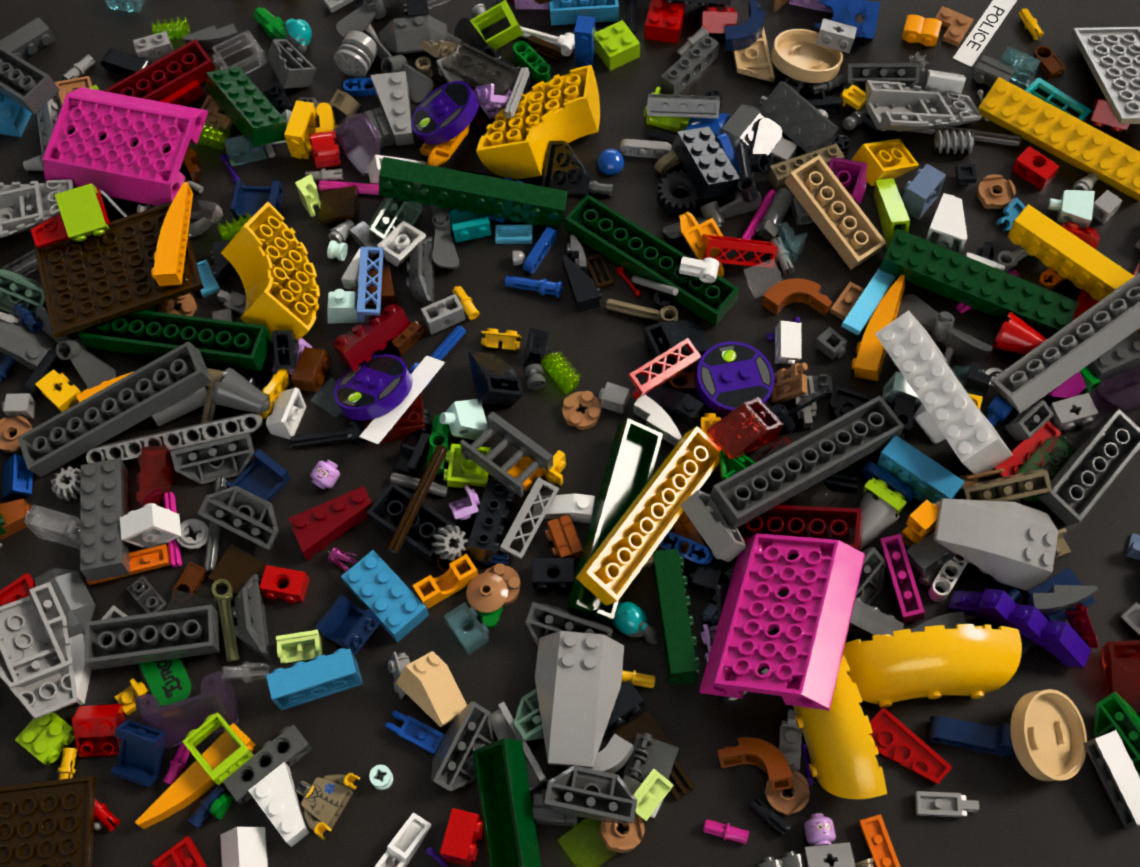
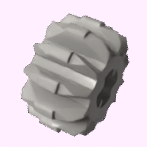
M70 466L67 470L61 468V473H54L56 478L51 480L53 485L51 487L52 491L60 499L64 498L67 501L71 497L77 499V495L81 490V471Z
M446 525L445 528H439V535H433L436 542H433L432 545L437 547L434 552L440 554L441 559L448 558L451 561L455 560V557H462L461 551L467 550L463 546L464 543L468 542L467 539H463L466 533L460 531L458 526Z

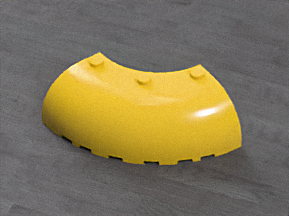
M592 65L572 69L569 74L561 77L557 74L547 83L542 81L532 86L530 92L525 95L522 93L513 118H506L504 114L505 109L500 110L495 116L493 124H488L487 132L484 136H481L476 152L483 165L491 172L502 177H510L511 179L535 178L542 175L549 141H565L570 143L580 137L598 133L600 101Z
M267 202L241 228L221 254L235 268L245 288L246 307L240 319L245 323L266 326L271 336L272 330H292L296 339L299 340L314 324L316 312L319 309L318 298L320 297V290L315 280L317 274L313 263H310L307 258L308 252L304 244L296 239L294 235L296 232L293 228L289 229L283 222L284 217Z
M957 624L956 629H945L944 625L924 627L922 632H911V629L893 631L894 636L878 634L873 635V640L861 642L860 639L846 642L843 655L850 668V672H847V674L851 678L852 683L856 682L862 700L878 704L879 707H890L894 702L920 697L937 699L942 695L970 696L971 699L983 698L984 694L1001 688L1013 677L1021 659V637L1019 629L1005 626L998 627L999 630L992 629L991 625L986 624L975 627L973 624Z
M843 655L830 711L793 706L796 713L795 722L797 727L802 729L811 761V764H808L811 776L816 777L820 785L827 792L846 799H869L887 794L883 769L881 766L879 767L875 755L879 754L872 736L869 735L873 733L868 715L864 716L863 710L859 705L863 701L856 682L852 683L851 678L847 674V672H850V668Z

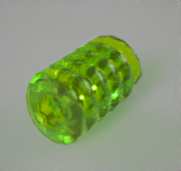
M184 16V21H181L180 17H177V22L170 18V23H168L165 18L163 19V24H161L160 20L157 19L156 25H154L152 21L153 34L167 31L170 40H174L175 37L181 39V36L184 37L190 34V26L186 16Z
M206 123L202 128L198 144L223 150L229 142L230 131L227 128L224 130L222 127L217 129L216 125L211 126L209 123Z
M246 212L245 219L238 215L239 221L232 217L231 224L227 220H224L225 226L218 222L217 226L223 241L225 239L232 240V237L234 238L253 216Z
M563 352L550 353L542 359L541 365L545 367V370L554 378V381L563 389L565 394L570 393L578 386L582 375L580 373L576 374L577 369L572 368L573 364L571 362L567 363L568 358L563 357Z

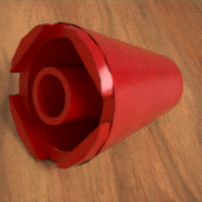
M1010 312L1007 316L1009 318L1004 321L992 347L1026 355L1047 339L1014 313Z

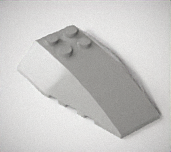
M866 81V110L876 128L881 131L935 130L963 125L981 120L983 117L970 96L947 91L946 94H940L937 89L931 88L930 91L921 90V86L914 85L913 88L905 87L906 84L901 82Z
M47 180L46 183L31 181L30 184L12 182V185L0 183V238L30 230L49 218H54L61 214L55 194L73 189L72 180Z
M943 498L940 499L933 540L954 554H959L966 562L973 563L979 567L980 571L994 577V580L998 583L1029 592L1044 583L1053 572L1058 530L1047 513L1016 502Z
M50 582L29 589L28 597L0 606V677L34 720L78 702L67 620Z
M558 631L539 638L535 684L549 765L571 767L575 765L584 768H593L621 689L624 645L603 634Z

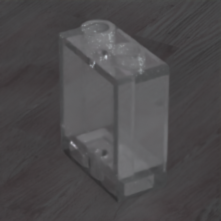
M249 30L212 47L214 52L212 58L216 65L220 64V70L235 66L240 67L247 74L267 64L263 50ZM249 47L253 53L252 56L232 66H227L223 60L224 58Z
M32 505L30 511L26 513L24 523L38 538L80 550V519L78 517Z

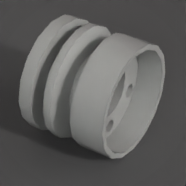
M349 31L334 54V63L338 69L348 76L363 78L366 76L371 63H373L379 52L378 45L370 36L363 32Z

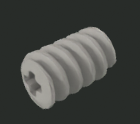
M940 130L935 132L934 150L938 148L939 153H941L943 148H945L948 154L952 148L953 153L956 154L957 150L960 149L961 154H963L965 149H967L968 154H971L974 145L973 132L972 134L970 131H966L964 134L962 131H958L956 134L954 130L950 131V133L944 130L942 134Z

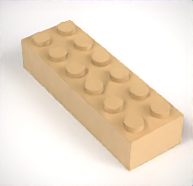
M820 155L789 174L785 184L850 270L877 254L886 245V241Z

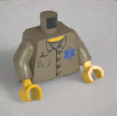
M348 773L347 775H326L323 778L317 777L312 785L301 781L296 789V793L304 797L301 806L304 808L303 816L309 828L322 840L325 839L323 833L326 830L331 832L351 798L353 792L350 788L353 790L357 788L353 785V782L356 779L360 780V777L353 773Z

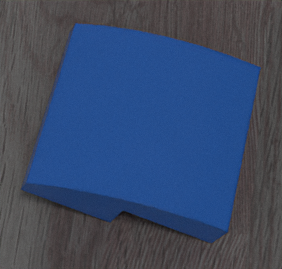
M719 113V118L691 117L686 130L710 127L713 134L718 136L720 135V129L729 120L730 114Z

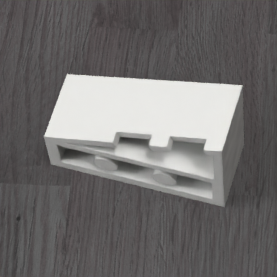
M283 762L248 791L286 843L293 847L310 832L303 816V809L296 793L290 767Z

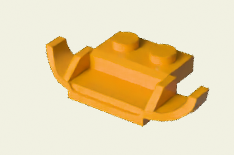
M470 124L459 135L439 145H427L424 143L420 148V153L429 156L427 165L438 167L448 161L465 136L468 135Z
M686 212L678 216L680 219L681 235L685 238L696 259L703 260L706 245L701 242L702 235L723 236L713 218L699 225L695 217L690 212ZM711 247L709 257L718 255L720 253L719 249ZM719 263L717 273L720 277L724 276L722 263Z

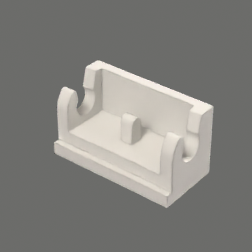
M780 321L775 327V364H795V361L801 360V323Z

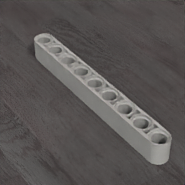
M249 412L97 446L88 451L86 460L88 464L118 458L124 461L250 433L257 430L263 421L260 414ZM248 417L255 419V427L248 424ZM229 422L236 424V431H232L229 428ZM210 426H214L217 429V435L210 433ZM191 430L197 432L198 439H193L190 436ZM172 434L178 437V444L172 442ZM152 439L158 440L159 448L152 445ZM133 443L139 445L140 452H136L133 449ZM114 447L120 450V456L114 454ZM95 452L100 453L101 461L95 458Z

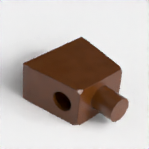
M389 265L383 267L381 306L397 304ZM376 270L368 272V275L372 278L378 274ZM371 284L367 287V291L373 294L377 291V288ZM358 286L351 287L352 291L358 295ZM372 300L366 304L369 307L377 306Z

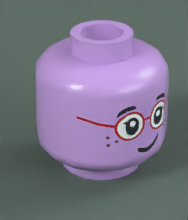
M329 459L327 462L318 461L310 474V477L313 479L311 482L324 490L332 488L340 477V472L336 469L338 465Z
M823 813L812 814L810 816L811 819L805 822L804 829L808 844L812 846L829 845L835 841L836 834L833 821L829 817H824Z

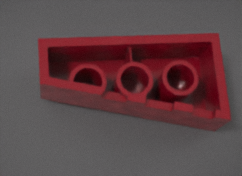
M396 303L384 308L380 316L372 315L368 318V321L356 325L352 328L351 332L337 337L336 341L331 344L342 363L355 373L360 369L358 366L363 361L365 363L369 362L372 359L371 355L375 351L384 350L389 340L393 341L410 325V322L402 307Z
M365 486L288 518L307 561L312 559L313 555L318 551H323L327 548L328 544L333 540L342 537L345 534L344 532L351 527L357 526L368 518L366 512L371 508L372 502Z

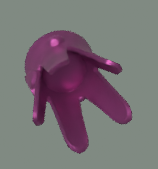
M334 547L331 552L327 551L329 553L328 561L336 564L344 572H347L349 568L341 560L352 564L358 563L356 559L345 555L357 556V554L343 552L337 547Z

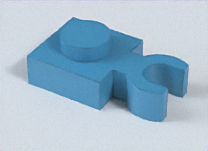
M1017 197L1013 198L1002 211L1005 216L999 218L997 224L1005 222L1006 227L1003 231L1010 230L1014 220L1026 206Z

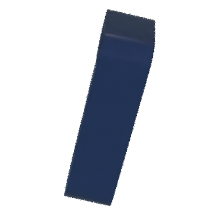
M942 716L930 717L929 741L1001 756L1015 755L1011 740V723L1001 724L998 728Z

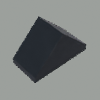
M272 330L275 368L295 369L299 343L293 331Z

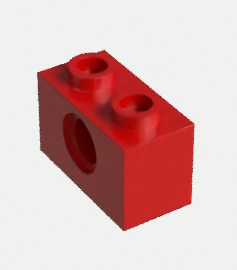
M1029 146L1016 159L1012 171L1042 190L1055 177L1059 166Z
M266 565L259 589L264 597L268 599L282 598L289 603L303 602L310 579L306 572ZM283 583H288L286 588L280 589Z

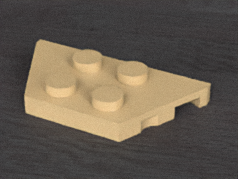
M763 27L762 34L755 43L747 48L733 51L737 73L774 82L775 76Z

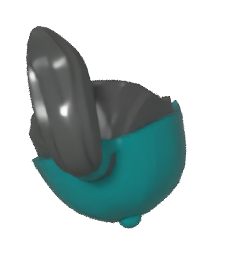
M288 19L285 22L288 41L304 55L307 45L310 44L312 38L310 25L302 19Z
M619 602L614 619L609 622L617 630L629 637L645 636L648 643L656 645V631L653 627L649 626L646 612L632 602Z

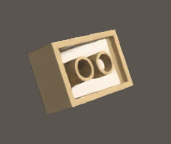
M433 651L406 665L396 682L440 727L452 721L467 706L447 664Z

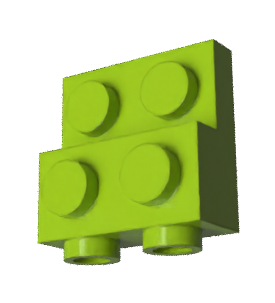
M451 444V451L446 453V462L449 463V467L444 469L443 478L444 481H447V486L464 488L465 485L486 487L489 473L472 460L465 459L461 454L460 444ZM480 447L478 451L486 456L491 451V447Z
M872 478L864 486L862 495L866 492L873 493L872 498L875 500L881 498L897 511L895 515H898L907 503L904 500L905 497L898 491L893 492L888 489V485L881 479L876 480Z
M52 712L35 720L33 718L15 741L49 767L51 763H54L60 757L63 748L74 741L75 735L73 727Z

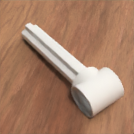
M520 26L523 32L521 37L529 38L532 35L561 47V55L570 56L575 48L574 34L568 32L557 37Z

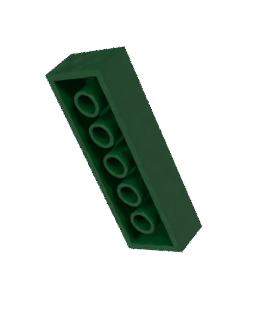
M234 66L206 73L207 92L253 147L286 140L284 134L287 121L240 67Z
M678 549L654 551L652 561L670 686L695 683L700 669L699 656H695L697 648L696 636H692L694 622L693 616L689 615L691 604L690 597L686 592L687 578L686 575H683L684 558L683 555L679 556Z

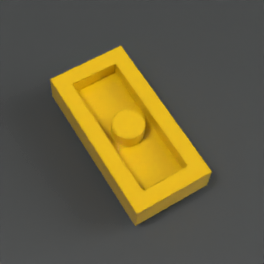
M280 369L273 375L270 383L262 390L269 397V408L273 407L275 399L279 398L280 393L285 391L290 384L288 369Z

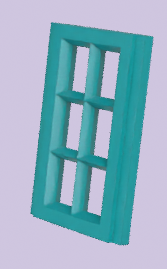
M1037 78L1024 90L1068 113L1065 111L1067 108L1072 109L1080 114L1077 119L1083 122L1092 113V110L1041 78ZM1038 88L1049 96L1045 98L1034 90ZM1053 97L1065 106L1061 108L1049 100Z

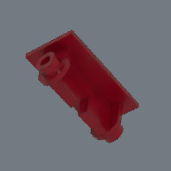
M1077 604L1074 611H1066L1070 626L1090 648H1099L1097 635L1094 633L1087 613V607L1084 604Z

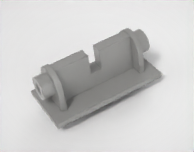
M394 652L388 661V669L390 673H393L395 692L402 699L406 693L396 682L404 667L410 663L409 656L405 653L397 655Z

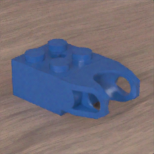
M819 0V4H823L832 10L833 18L831 21L857 27L855 38L874 39L880 8L879 2ZM858 15H862L861 17L864 18L861 24H858L857 20H855V17H858ZM815 23L814 28L820 29L821 24Z

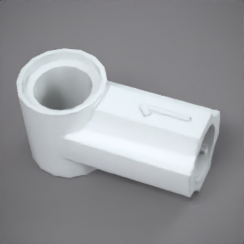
M683 257L679 274L699 277L705 283H713L717 277L719 262L714 258L698 260Z

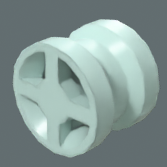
M331 240L327 249V257L330 259L338 258L339 261H344L348 252L347 243L338 244L337 241Z
M376 765L369 774L371 783L378 790L388 789L394 780L393 774L385 765Z

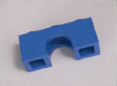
M580 15L577 17L574 30L575 67L592 65L593 68L596 55V41H594L595 17Z

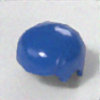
M613 148L605 149L597 158V166L599 171L605 175L614 176L624 167V159L618 150Z

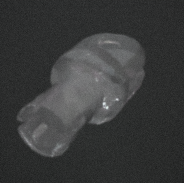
M245 661L242 666H223V680L242 679L245 683H250V680L267 679L266 675L270 674V672H267L270 670V666L266 663H250L249 661Z

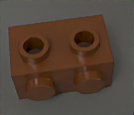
M304 348L291 377V381L299 390L319 392L321 385L324 383L326 373L331 367L332 360L324 349Z

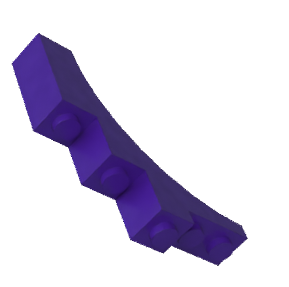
M985 589L984 593L955 590L947 607L952 613L964 611L965 615L981 618L1001 626L1019 629V633L1022 636L1045 648L1065 666L1085 668L1091 653L1090 647L1067 622L1047 620L1036 606L1018 605L1004 590Z

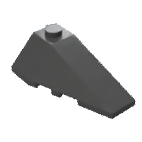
M0 322V351L34 371L48 351L58 344L42 331L32 332L26 327Z

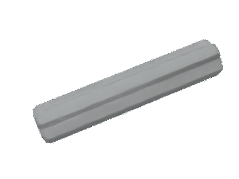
M392 473L390 477L391 483L393 482L398 486L416 490L420 481L418 478L398 473ZM432 482L427 493L446 497L448 487Z

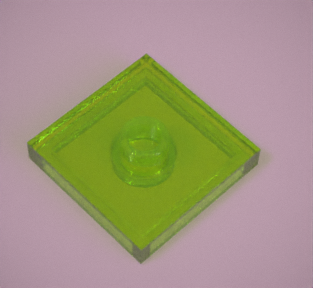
M586 818L557 840L575 867H600L618 853L616 851H609L605 847L599 834L600 822L597 820Z

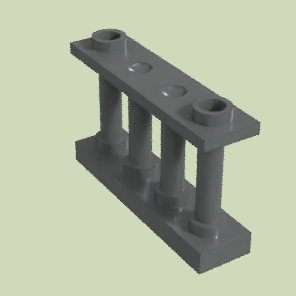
M491 412L487 416L488 429L471 445L464 440L460 441L461 454L465 459L472 460L505 485L510 493L522 497L524 495L522 483L539 467L549 471L553 467V455L496 413ZM493 434L501 436L503 440L486 456L478 451ZM508 445L516 447L518 451L501 467L492 462ZM523 456H528L533 462L516 479L507 473Z

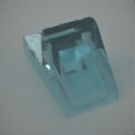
M784 222L779 226L778 235L782 239L785 249L790 253L789 258L791 262L796 263L805 246L808 233L795 236L793 228H790L788 223Z

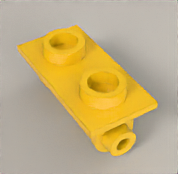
M487 328V331L481 332L485 335V338L481 340V345H485L486 348H499V341L502 342V349L515 351L520 348V341H517V338L521 339L522 337L517 335V331L506 330V333H498V329Z

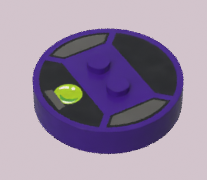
M454 81L438 87L425 97L415 110L411 121L412 130L427 145H439L453 139L475 117L479 106L477 95L467 83L462 81Z
M729 341L716 344L703 354L695 371L694 383L698 396L709 409L726 417L742 418L755 414L767 403L774 388V372L768 359L759 350L745 343Z
M383 354L372 356V359L367 363L364 361L358 365L360 369L355 373L349 368L340 377L334 389V398L342 413L352 420L364 421L383 416L399 406L408 396L413 380L411 373L401 358L395 355Z

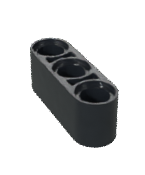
M113 48L108 50L100 62L106 70L125 77H129L150 65L143 58Z

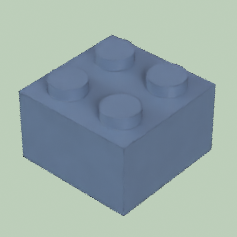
M926 164L923 169H918L913 181L909 180L905 185V193L901 197L907 213L917 220L924 215L938 198L946 174L929 164Z

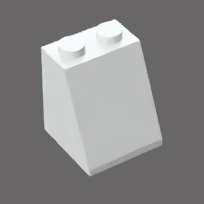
M943 193L926 240L959 254L962 253L967 240L962 199Z

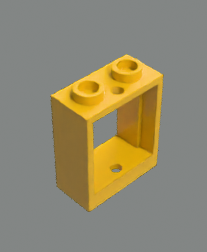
M296 100L284 134L291 157L309 159L312 150L309 134L316 133L315 128L320 127L314 103Z

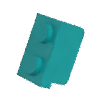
M456 209L449 211L455 243L491 235L490 222L486 215H476L466 211L459 212Z

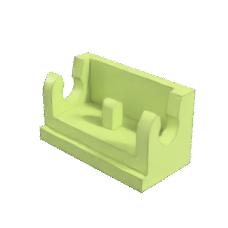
M310 174L295 182L303 206L309 215L313 217L316 215L313 206L318 205L320 208L321 201L319 200L320 197L313 176Z
M318 630L276 636L277 654L281 664L313 660L314 657L323 655L322 636Z
M654 768L633 794L637 799L636 813L645 821L650 818L674 786Z

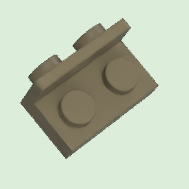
M432 40L430 42L422 41L420 44V48L436 58H443L450 54L455 58L460 47L456 43L440 40L439 43Z

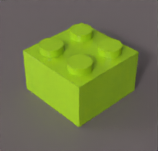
M623 20L595 32L596 53L610 71L640 57V42Z

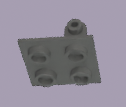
M637 733L633 745L634 753L628 760L623 775L643 782L654 768L669 780L679 747L653 739L652 735L648 733L643 735Z

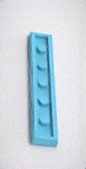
M878 269L843 321L841 327L859 335L896 279V276Z

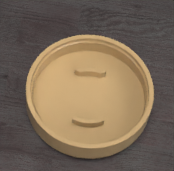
M791 29L780 33L776 37L771 52V59L778 70L793 79L807 83H823L837 76L843 61L842 51L816 45L818 32L806 29Z
M1052 689L1032 691L1022 696L1015 705L1010 725L1012 745L1020 764L1031 776L1041 781H1063L1074 777L1081 769L1087 752L1083 744L1087 742L1086 729L1076 705L1065 694Z

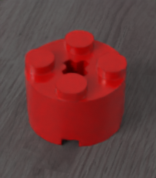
M330 130L309 134L316 170L341 166L335 131Z

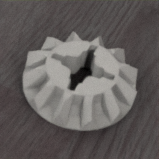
M188 519L180 524L181 537L176 539L182 547L191 550L199 549L204 544L206 545L209 529L204 522L197 519ZM189 529H191V531H193L194 534L198 533L196 535L195 541L194 539H192V537H188L190 532Z

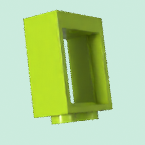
M506 0L470 20L486 43L496 50L523 35ZM507 17L511 26L485 40L481 31Z
M217 712L208 716L204 720V724L199 728L191 730L182 742L212 780L220 785L254 755ZM222 725L240 748L213 769L197 750L196 746Z

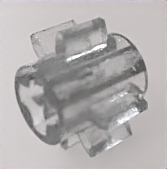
M916 52L915 57L909 55L910 62L907 63H914L917 60L921 62L920 70L925 72L924 66L929 64L928 61H925L926 54L919 56L920 53Z

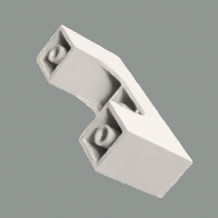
M909 310L875 333L960 461L972 473L988 472L1013 456L992 424L982 414L946 363V358L928 332Z

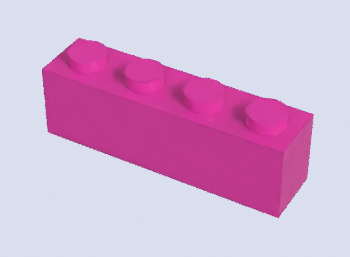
M901 534L881 538V550L886 560V567L903 623L906 624L924 619L925 612Z

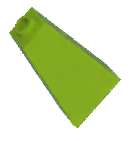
M894 178L875 180L874 199L887 249L896 229L908 233L910 218Z

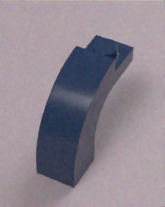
M749 0V19L745 23L724 27L725 51L747 48L761 36L764 27L765 11H761V6L757 5V0Z

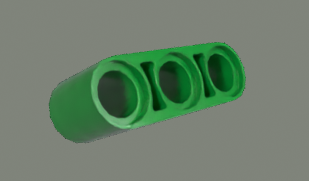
M516 42L513 46L514 61L521 68H529V75L537 84L542 81L544 83L551 80L549 64L526 42Z

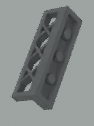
M648 94L647 116L719 118L720 96Z

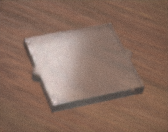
M774 259L743 270L748 281L747 286H750L754 299L763 296L769 288L783 281L780 275L781 271L778 270Z

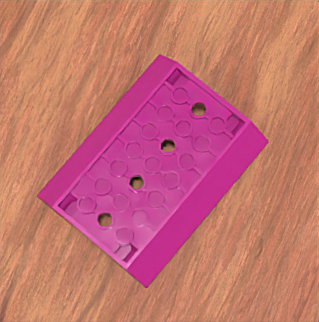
M80 87L66 94L42 160L45 182L47 180L71 179L73 189L92 183L111 198L145 205L150 203V206L172 202L185 180V176L179 170L189 143H198L208 111ZM75 128L74 133L69 135V131ZM107 134L106 138L100 141L101 136ZM139 140L138 144L132 147V143ZM171 146L170 151L164 153V149Z
M756 533L744 541L747 548L737 556L699 692L740 699L743 698L744 691L782 696L785 705L830 711L865 554L840 540ZM792 554L799 555L795 560L788 559ZM784 590L789 591V594L785 597L778 596ZM773 628L780 629L776 635H769V631ZM763 667L769 668L766 674H758L759 670Z

